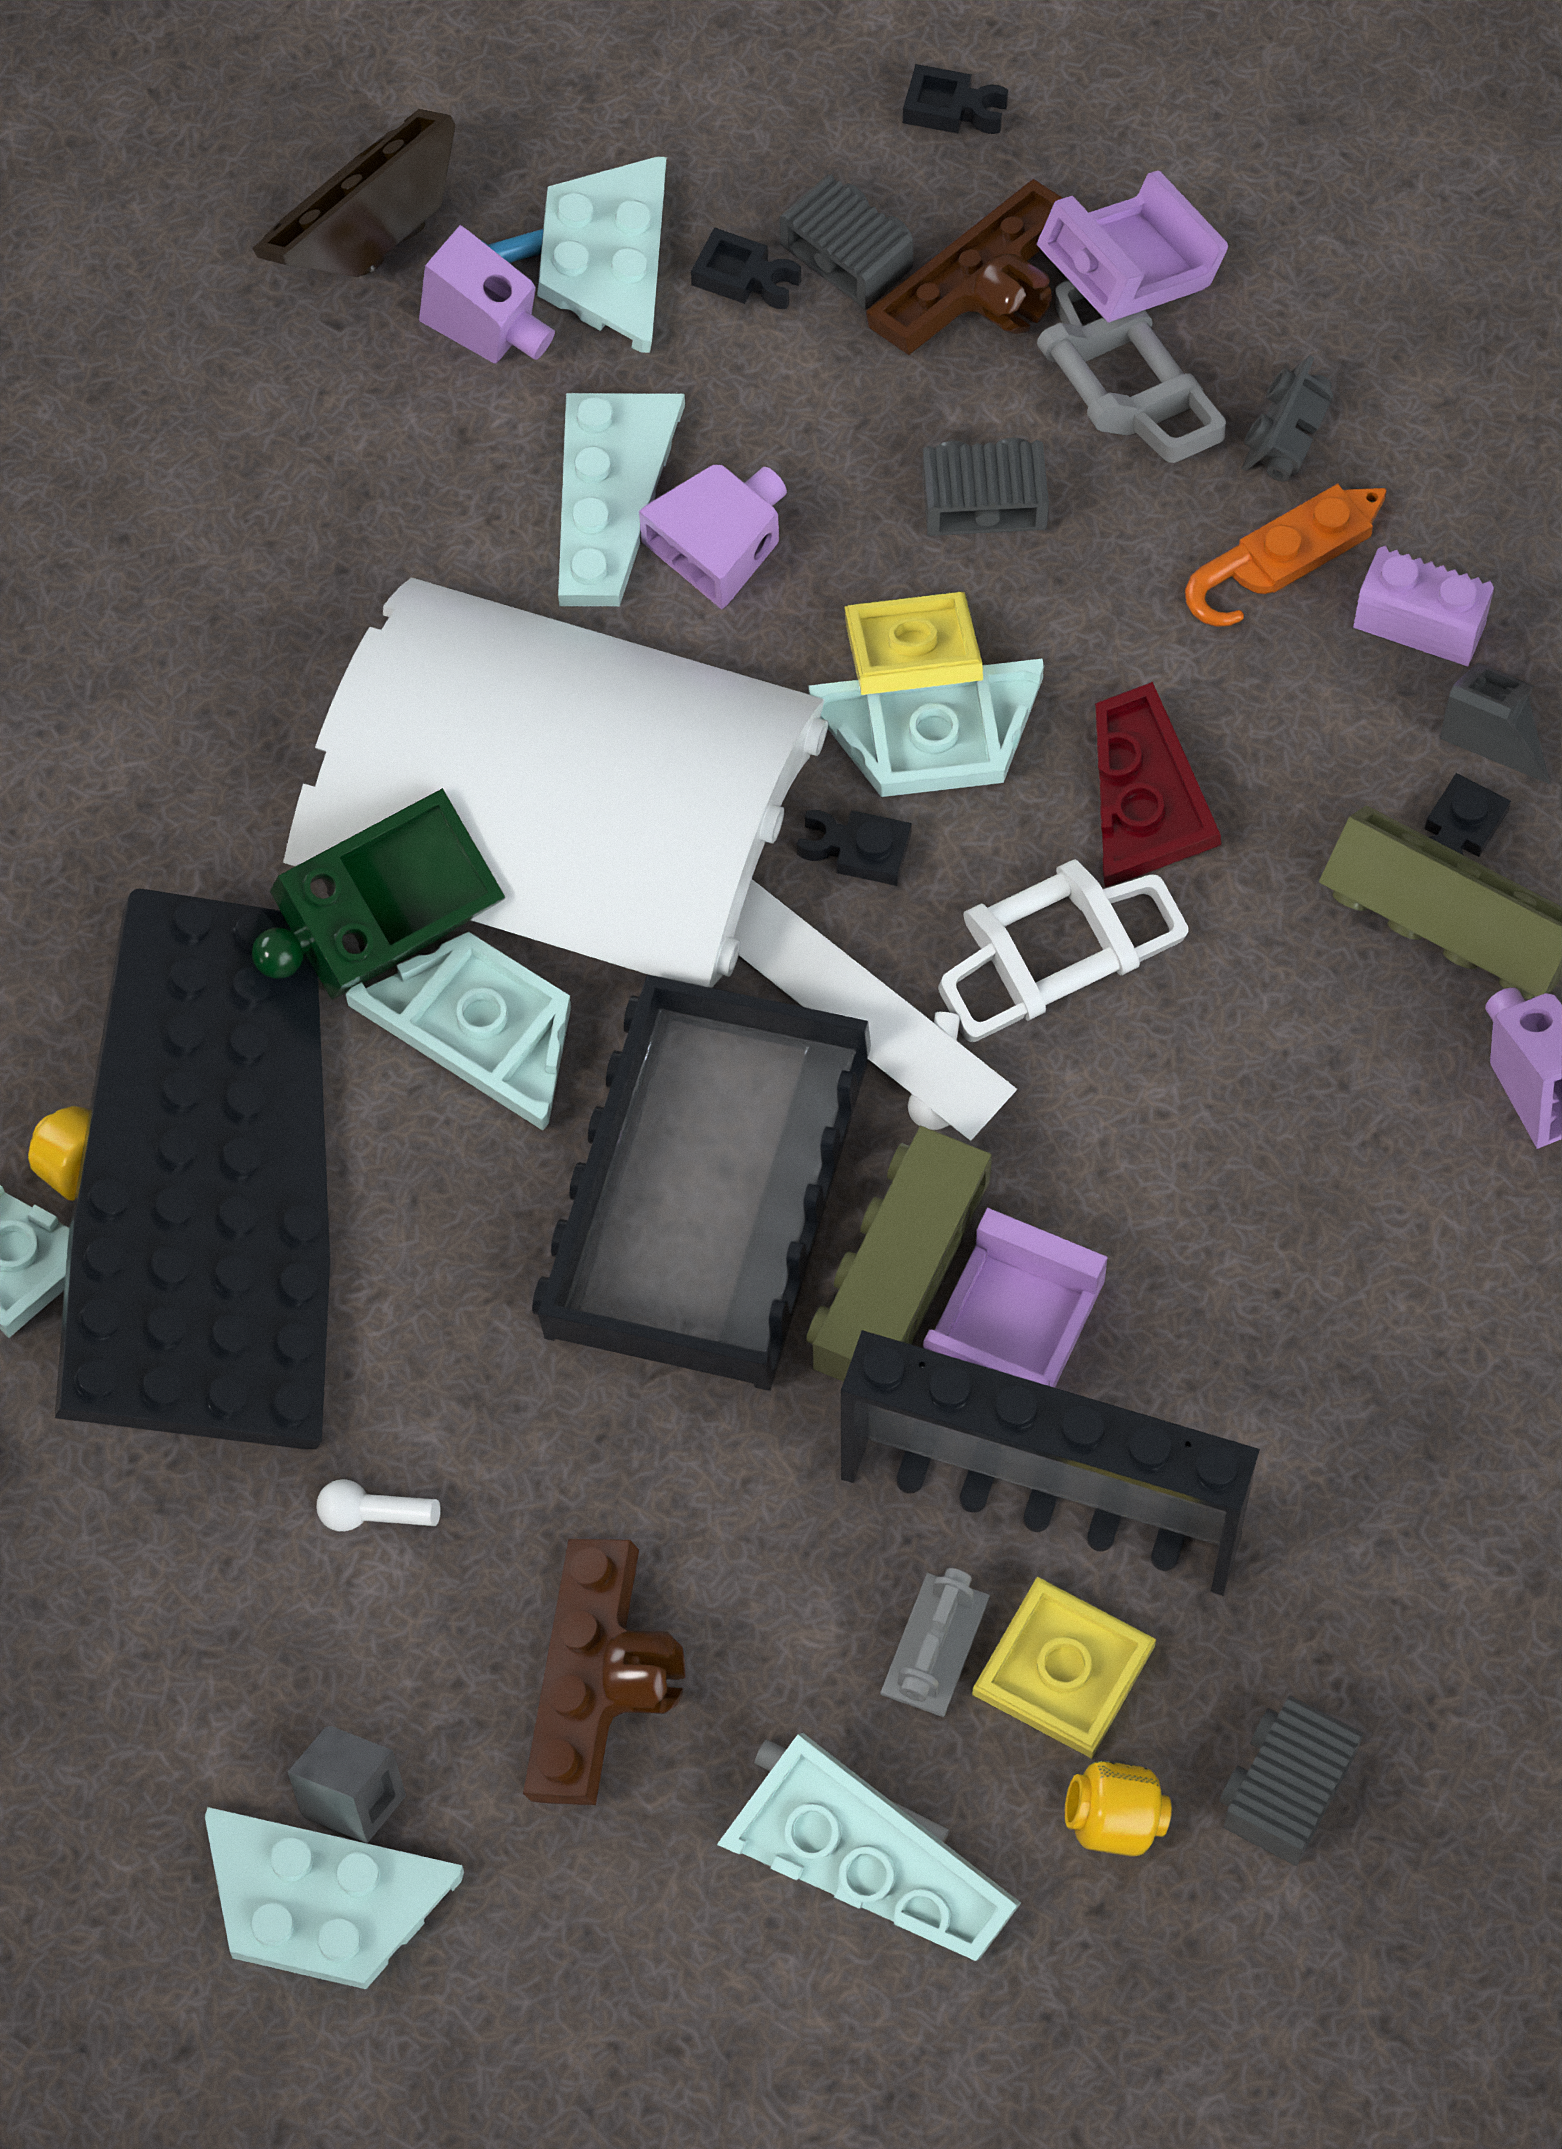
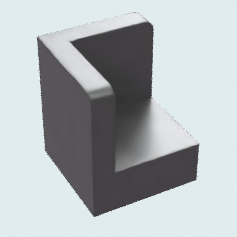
M333 1726L325 1727L288 1770L298 1807L303 1817L364 1843L370 1841L406 1797L393 1750Z

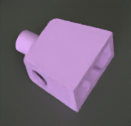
M459 225L425 265L419 321L485 359L498 363L513 345L534 360H537L546 351L555 334V330L531 315L536 289L533 282L463 226Z
M712 465L647 504L639 511L641 542L720 609H723L730 603L779 542L778 513L772 506L787 494L785 484L768 467H762L743 483L723 465Z
M1517 988L1503 989L1494 994L1488 1000L1485 1007L1493 1021L1490 1063L1538 1149L1562 1139V1004L1552 994L1545 993L1525 1001Z

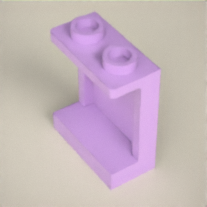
M1160 171L1147 174L1136 197L1089 213L1073 196L1055 201L1036 244L1108 323L1196 293L1210 286L1228 249V244L1222 236Z
M987 1208L977 1228L976 1246L936 1329L928 1331L923 1341V1348L1055 1388L1105 1282L1108 1257Z

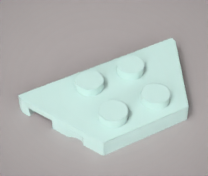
M659 156L548 186L537 290L538 297L560 309L573 311L579 316L581 321L599 331L607 325L632 339L631 348L650 353L653 335L667 157Z
M1043 659L983 665L982 681L861 695L858 680L809 685V695L825 699L820 719L828 721V730L881 797L1004 783L1042 683L1044 665Z
M470 932L441 944L440 948L430 955H418L397 965L398 973L367 988L361 982L351 987L346 993L348 1006L539 1129L544 1130L549 1124L571 1011L570 995Z
M210 1807L207 1808L205 1814L232 1958L349 1986L367 1989L388 1965V1960L401 1945L408 1943L425 1923V1917L449 1890L454 1891L461 1883L464 1874L462 1865Z

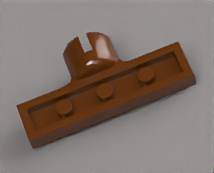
M1032 179L866 311L869 328L908 355L913 353L956 317L967 311L979 313L1010 334L1029 331L1031 325L1013 313L1017 311L1031 322L1039 323L1049 309L1052 300L1051 288L1048 285L1050 282L1049 276L1027 261L1041 250L1036 245L1055 201L1063 198L1035 179Z
M568 1539L523 1794L532 1802L596 1805L607 1736L613 1718L622 1713L665 1714L676 1707L682 1698L683 1688L667 1687V1680L686 1678V1662L683 1647L668 1631L627 1630V1619L639 1549L631 1540Z

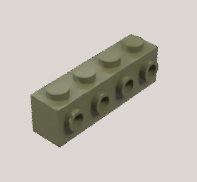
M1367 805L1349 816L1319 880V883L1334 890L1332 896L1338 902L1355 910L1365 911L1368 908L1389 919L1387 924L1396 933L1414 940H1421L1423 937L1444 948L1443 955L1453 963L1468 969H1477L1479 966L1500 977L1498 982L1504 989L1517 988L1523 998L1531 999L1533 996L1549 994L1557 986L1562 977V906Z
M921 1125L910 1146L904 1143L898 1146L887 1173V1179L892 1180L891 1186L884 1200L874 1197L869 1204L860 1232L866 1235L857 1254L848 1251L843 1257L834 1280V1287L838 1288L839 1291L830 1309L820 1306L810 1325L806 1341L813 1344L814 1370L844 1382L862 1330L912 1344L990 1183L992 1154Z

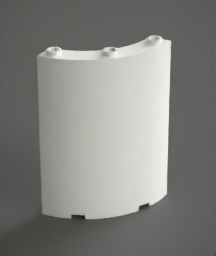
M412 577L402 584L383 606V615L389 618L382 630L369 627L329 708L315 746L317 750L324 751L326 754L315 787L303 783L283 863L297 866L443 788L506 897L503 901L471 919L472 921L648 975L710 988L719 981L722 975L729 977L736 965L741 944L740 940L733 938L763 846L765 842L773 844L776 841L784 817V807L780 806L791 784L803 765L810 758V755L818 756L823 747L828 729V721L820 719L825 699Z

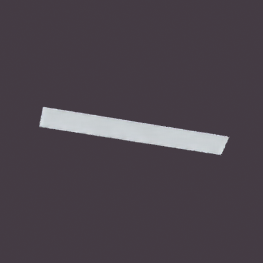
M751 879L733 937L741 942L739 956L801 1006L867 1020L871 1040L868 1059L925 1105H927L923 1099L925 1094H934L936 1097L935 1102L927 1106L971 1141L1016 1092L1017 1088Z

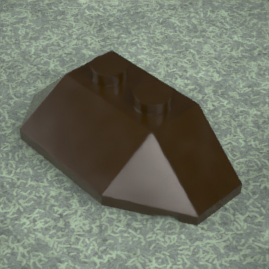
M423 109L415 111L404 120L400 127L386 133L357 155L277 222L264 235L263 239L252 248L256 256L260 259L287 266L353 277L363 276L376 270L383 263L386 253L400 241L410 239L421 232L425 227V220L441 208L456 126L451 115Z

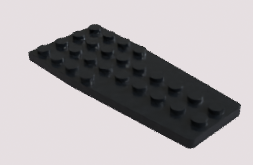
M148 889L133 890L126 901L122 914L68 1235L55 1418L297 1449H317L322 1442L330 1243L318 975L305 953L299 968L292 975L285 978L275 979L267 977L255 966L252 958V948L255 940L261 933L272 928H283L292 931L280 910Z

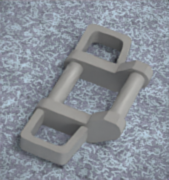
M1069 280L1060 283L1056 287L1055 308L1062 323L1045 329L1040 334L1037 345L1047 360L1056 362L1084 400L1088 406L1087 416L1097 430L1121 435L1137 433L1165 461L1170 463L1183 460L1224 440L1225 418L1203 393V388L1192 374H1184L1151 329L1153 324L1152 318L1146 310L1109 323L1104 318L1082 326L1072 303L1085 297ZM1131 341L1161 381V384L1132 397L1108 393L1086 361ZM1191 408L1205 426L1182 437L1174 438L1165 433L1157 423Z

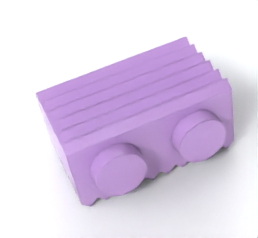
M1383 546L1377 549L1361 587L1353 628L1468 667L1486 625L1494 587L1491 581L1482 584L1479 577L1471 580L1467 573L1458 575L1455 569L1447 572L1444 565L1435 568L1432 561L1424 564L1421 558L1412 560L1409 554L1402 556L1398 550L1389 552L1387 547Z

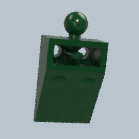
M442 788L278 875L269 892L292 931L283 928H272L261 933L254 942L252 958L255 966L262 974L270 978L280 979L292 975L299 968L305 953L327 993L333 1000L348 992L351 987L361 982L365 983L503 901L506 897ZM318 879H322L328 889L329 897H316L311 891L310 884ZM354 934L359 943L358 947L361 953L352 954L346 951L342 944L343 936Z

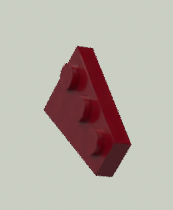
M1154 683L1145 684L1095 703L1105 887L1133 879L1222 845L1218 827Z

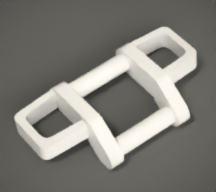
M1073 859L1058 866L1056 875L988 908L984 904H979L964 911L963 915L966 926L981 950L945 973L938 987L939 993L949 1012L960 1016L959 1030L963 1037L969 1042H976L1023 1018L1029 1021L1045 1013V1005L1115 971L1119 975H1124L1138 968L1139 962L1182 942L1188 933V926L1161 877L1152 874L1102 889L1099 882L1076 859ZM1146 894L1155 901L1169 927V932L1134 948L1111 903ZM1069 896L1071 901L1084 913L1103 950L1035 983L1005 926ZM992 960L1016 1006L986 1021L977 1022L971 1017L956 988V983Z

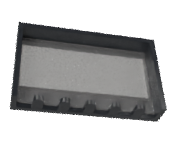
M647 974L640 997L632 995L627 1004L624 1016V1032L628 1033L622 1052L614 1050L610 1057L606 1072V1087L610 1088L605 1106H596L593 1110L588 1128V1143L592 1144L587 1162H578L573 1171L569 1196L574 1202L568 1220L559 1219L556 1224L551 1243V1255L556 1258L550 1277L541 1276L537 1283L533 1297L532 1312L534 1315H538L544 1338L554 1341L558 1339L753 1383L755 1388L771 1391L869 1061L868 1056L871 1048L869 1024L867 1020Z
M864 1330L861 1331L840 1391L841 1480L854 1483L868 1440L906 1450L897 1474V1485L905 1493H915L921 1489L931 1459L968 1469L960 1494V1504L964 1510L971 1513L979 1512L985 1507L994 1478L1031 1488L1032 1491L1024 1512L1023 1521L1025 1526L1033 1532H1041L1049 1526L1058 1497L1096 1508L1087 1535L1089 1546L1096 1551H1106L1113 1545L1122 1516L1160 1527L1152 1550L1151 1561L1161 1571H1169L1176 1566L1185 1536L1219 1545L1210 1592L1224 1595L1242 1536L1244 1518L1260 1449Z

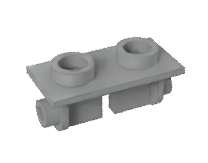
M955 1568L946 1569L944 1577L926 1574L880 1695L941 1717L945 1716L990 1598L989 1594L969 1587L972 1580L970 1575Z

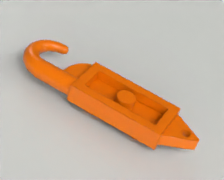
M1336 484L1240 539L1239 545L1204 564L1190 576L1185 589L1186 604L1191 613L1201 622L1216 627L1231 626L1242 621L1244 614L1241 610L1225 613L1212 609L1205 599L1207 591L1233 577L1241 586L1252 592L1260 594L1275 593L1370 538L1373 530L1372 523L1385 500L1387 490L1385 488L1343 490L1339 484Z

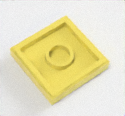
M965 592L844 606L846 627L861 695L983 680L982 659Z
M1037 1577L975 1683L972 1695L1092 1759L1153 1651L1156 1639Z

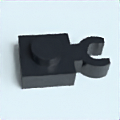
M915 64L903 106L902 123L958 134L962 121L972 122L973 126L983 133L997 134L1001 131L1002 113L986 109L995 107L1006 110L1009 90L994 84L974 89L971 88L972 74Z
M715 227L691 270L692 286L743 304L746 303L750 293L753 291L761 294L764 302L776 309L788 308L789 290L775 284L778 282H789L792 285L799 286L801 283V266L789 259H776L769 262L767 245Z
M1456 773L1428 816L1425 830L1435 834L1429 838L1462 855L1464 849L1480 857L1508 813L1511 800Z
M821 810L806 811L805 827L819 830L825 836L817 841L799 838L797 842L798 856L809 861H820L829 856L838 857V874L897 886L912 833V823L851 810L848 824L842 825L836 823L835 819L827 812Z

